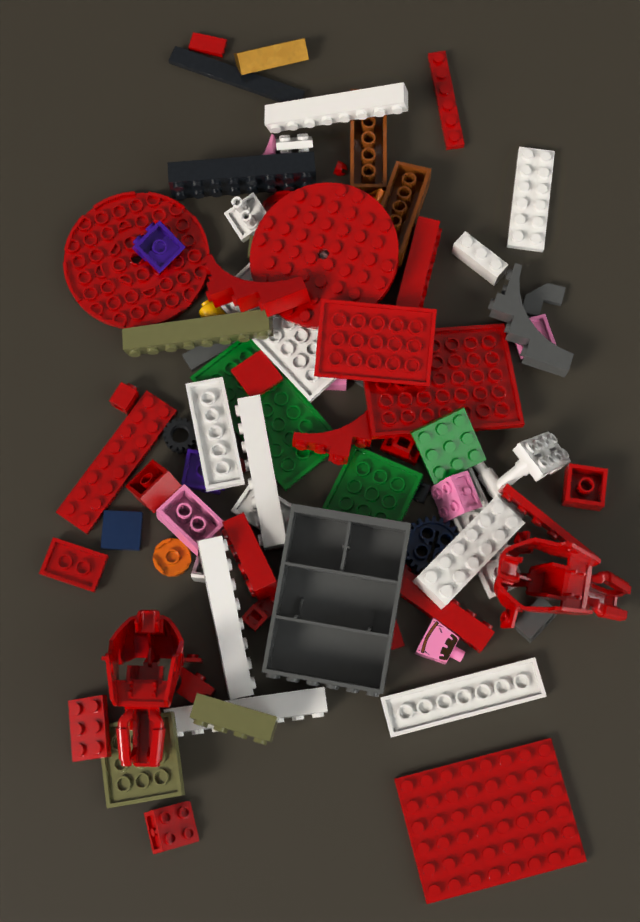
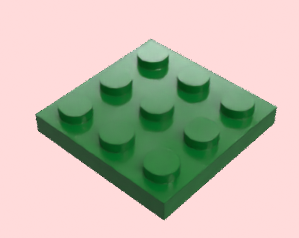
M464 407L410 431L434 485L451 475L458 474L487 460Z

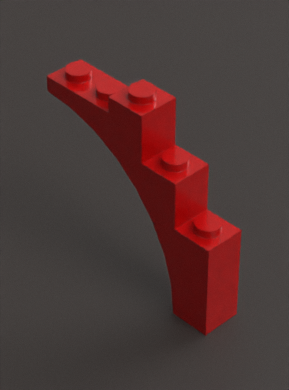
M212 254L205 256L207 264L204 267L207 275L211 274L208 277L209 282L206 283L208 291H205L208 301H213L215 308L233 302L234 306H239L242 313L259 306L260 310H265L267 317L311 301L302 276L276 282L243 280L224 271L216 263Z
M366 410L364 414L352 423L332 431L310 434L294 432L292 447L302 451L312 450L317 454L327 453L329 454L328 461L336 465H347L351 444H355L359 448H370L372 438L368 411Z

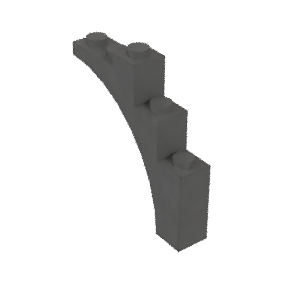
M515 263L513 269H509L505 279L509 280L508 284L503 285L501 293L497 292L495 299L491 298L488 309L491 312L489 317L507 322L504 330L507 333L505 340L523 345L520 356H523L522 364L565 378L570 369L574 354L558 347L545 338L529 319L520 295L522 265Z

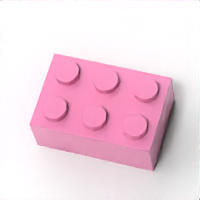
M185 484L156 510L157 519L197 557L200 555L197 540L220 536L222 534L221 530L225 529L222 524L224 521Z

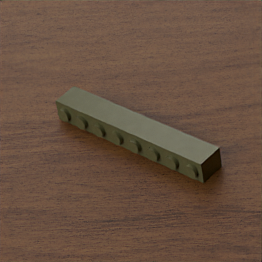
M260 309L122 329L123 351L131 357H139L141 354L147 353L155 355L161 351L175 352L177 349L183 348L191 350L197 346L211 347L213 344L219 343L228 345L234 341L248 342L250 339L255 338L264 340L274 336L272 316L267 317L265 310L261 311Z

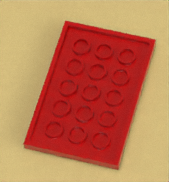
M321 298L314 376L430 387L437 309Z

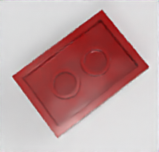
M53 537L39 574L95 593L109 556Z
M107 695L69 700L72 762L112 757Z

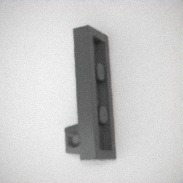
M236 341L228 345L219 343L213 344L211 347L197 346L182 354V357L193 372L209 363Z

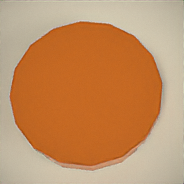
M167 538L162 540L154 549V566L165 576L176 577L183 574L192 562L190 549L179 539Z

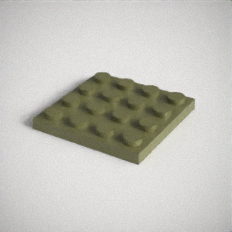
M174 712L160 714L163 718L166 732L163 757L159 767H136L133 763L131 766H121L116 734L118 722L109 724L112 757L101 758L107 809L185 795ZM129 729L131 752H132V748H133V730H130V729Z

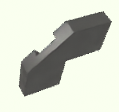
M546 283L526 294L523 306L527 315L530 317L540 315L543 302L561 306L566 287Z

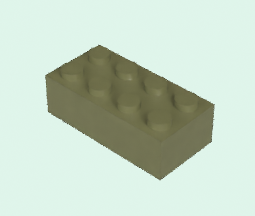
M199 693L196 695L189 717L194 720L193 723L207 728L208 724L214 726V730L226 734L230 730L234 732V736L242 739H247V736L254 738V742L266 745L267 742L272 743L279 720L276 716Z

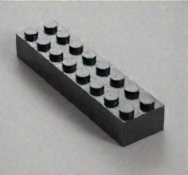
M314 151L167 162L168 183L172 198L177 200H185L186 198L202 199L209 196L221 197L222 195L238 196L253 192L258 194L261 192L275 193L282 190L294 191L307 185L316 184Z

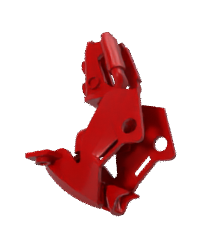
M530 531L517 532L514 544L506 546L500 552L498 575L494 583V592L500 604L506 608L500 616V628H514L518 612L522 613L523 610L534 613L590 615L594 612L601 618L615 621L626 620L628 611L618 607L617 600L618 597L631 594V586L627 581L608 570L600 571L593 575L592 568L600 564L601 559L572 542L564 541L559 543L536 537L530 538ZM533 549L567 560V565L550 562L532 566L529 569V573L517 572V567L519 563L523 562L524 558L518 557L519 554H532ZM604 583L614 590L605 589L595 584ZM508 586L526 587V594L537 598L561 600L560 606H524L507 592Z
M140 610L137 615L129 617L110 638L108 653H105V656L101 658V660L106 661L110 700L113 706L125 707V713L120 716L118 726L116 727L119 760H121V766H131L132 763L136 767L160 766L166 732L163 718L160 716V707L171 706L181 666H184L185 663H203V659L199 658L197 654H187V658H184V640L178 628L169 617L160 615L158 610ZM134 658H146L143 666L127 665L126 680H119V665H123ZM161 658L171 659L167 681H164L165 666H158ZM129 729H130V730H133V748H132V752H131Z

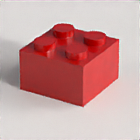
M152 459L125 487L139 502L155 513L182 485L167 469Z
M569 463L565 468L561 506L600 512L605 506L608 469Z

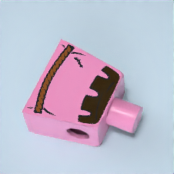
M433 618L415 654L446 664L449 657L461 662L465 651L456 647L459 637Z

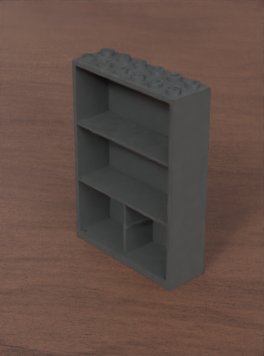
M291 504L262 672L267 673L266 677L278 679L281 676H285L286 681L297 683L302 679L307 680L306 684L313 686L324 683L327 684L326 688L338 690L341 686L346 687V691L352 693H359L360 690L367 691L366 695L379 697V694L384 693L411 523Z

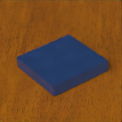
M104 510L101 549L140 551L143 512Z

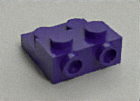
M159 220L156 224L152 222L145 229L147 233L143 237L139 235L133 241L135 245L132 249L160 274L186 247Z
M187 449L181 485L185 484L189 489L201 490L203 493L217 495L221 494V490L225 491L224 488L206 492L198 450Z

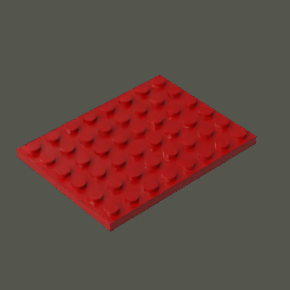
M504 323L435 328L430 387L363 381L372 440L410 437V431L461 407L465 408L474 431L524 427L525 423L509 344L505 340Z
M551 738L394 779L426 904L587 862Z

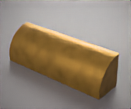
M305 38L234 53L236 65L241 75L309 60Z

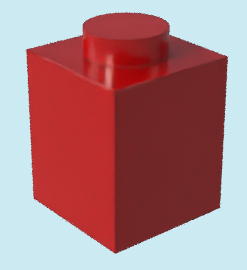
M121 382L109 402L114 408L128 415L140 395L134 385L130 383L126 385Z

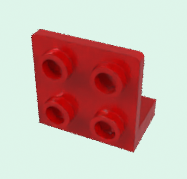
M190 801L144 813L153 854L199 841Z

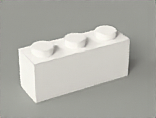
M466 231L453 244L452 254L493 286L505 275L509 264Z

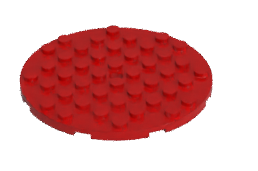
M324 182L311 184L296 189L281 198L267 211L260 221L250 248V270L253 281L276 282L302 276L311 301L277 315L295 325L317 329L319 325L321 298L377 304L389 291L399 264L398 236L387 211L368 193L354 186L342 183ZM327 250L329 252L328 257L320 259L319 253Z
M135 191L103 199L78 219L70 231L64 247V276L74 299L90 316L116 328L124 329L170 322L184 313L196 301L208 278L204 265L207 264L205 256L210 255L206 234L200 222L184 205L159 193H135ZM159 220L186 247L160 274L143 259H141L139 264L132 262L135 256H139L132 249L135 245L133 241L139 235L143 237L147 233L145 229L152 222L156 224Z

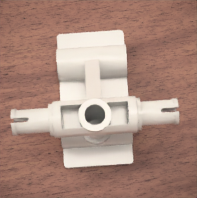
M548 431L519 442L512 450L519 460L516 461L515 466L500 478L492 468L487 467L484 461L473 467L479 474L478 479L484 485L488 494L492 498L497 495L522 519L525 516L516 510L517 506L501 498L502 494L498 492L500 487L507 483L511 486L521 477L528 474L537 482L547 474H554L569 464L571 460L569 459L568 452L557 443V438Z

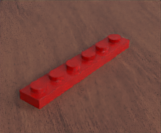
M446 51L428 53V62L446 150L464 148L465 144Z
M508 483L500 487L498 492L502 494L501 498L508 503L512 502L516 505V510L521 514H527L531 517L533 524L546 529L547 535L552 539H558L560 542H572L598 557Z

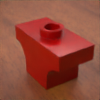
M412 436L385 438L380 448L381 451L414 466L420 455Z
M181 667L179 674L181 685L177 690L179 695L194 704L197 693L211 697L215 694L217 690L204 682L207 678L198 672L194 675L184 667Z

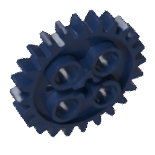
M425 516L424 522L419 518L417 525L413 522L411 523L406 562H411L410 568L416 567L415 574L423 571L435 559V556H438L447 546L442 544L441 538L447 539L450 543L460 533L454 532L456 526L449 527L450 521L444 524L442 517L438 522L435 516H433L431 521ZM422 532L429 533L431 538H424ZM435 532H438L439 535L434 546L435 550L431 555L430 563H428L427 558L431 551V544L434 541ZM416 550L424 551L425 556H419Z

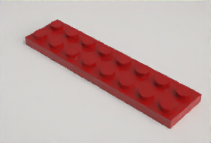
M146 390L56 513L88 535L104 514V510H107L164 432V427H167L168 422L171 423L178 411Z

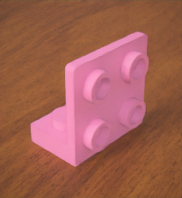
M468 471L451 475L431 486V495L435 500L440 517L443 518V523L483 507Z

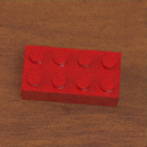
M244 512L222 522L225 529L221 531L227 540L228 546H230L229 548L236 563H239L237 565L244 580L248 579L246 584L252 597L256 596L258 601H261L276 594L277 581Z

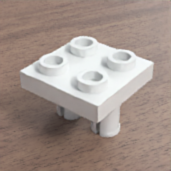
M307 133L297 134V137L290 138V135H280L279 139H276V148L280 150L281 154L291 153V149H298V152H309V148H313V140Z
M254 192L243 200L238 196L234 197L231 201L233 207L224 213L243 243L250 238V235L254 236L260 221L267 213Z

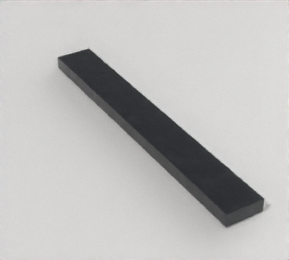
M178 46L174 47L168 60L169 64L277 102L303 99L305 96L304 90L255 73L241 75L235 66Z

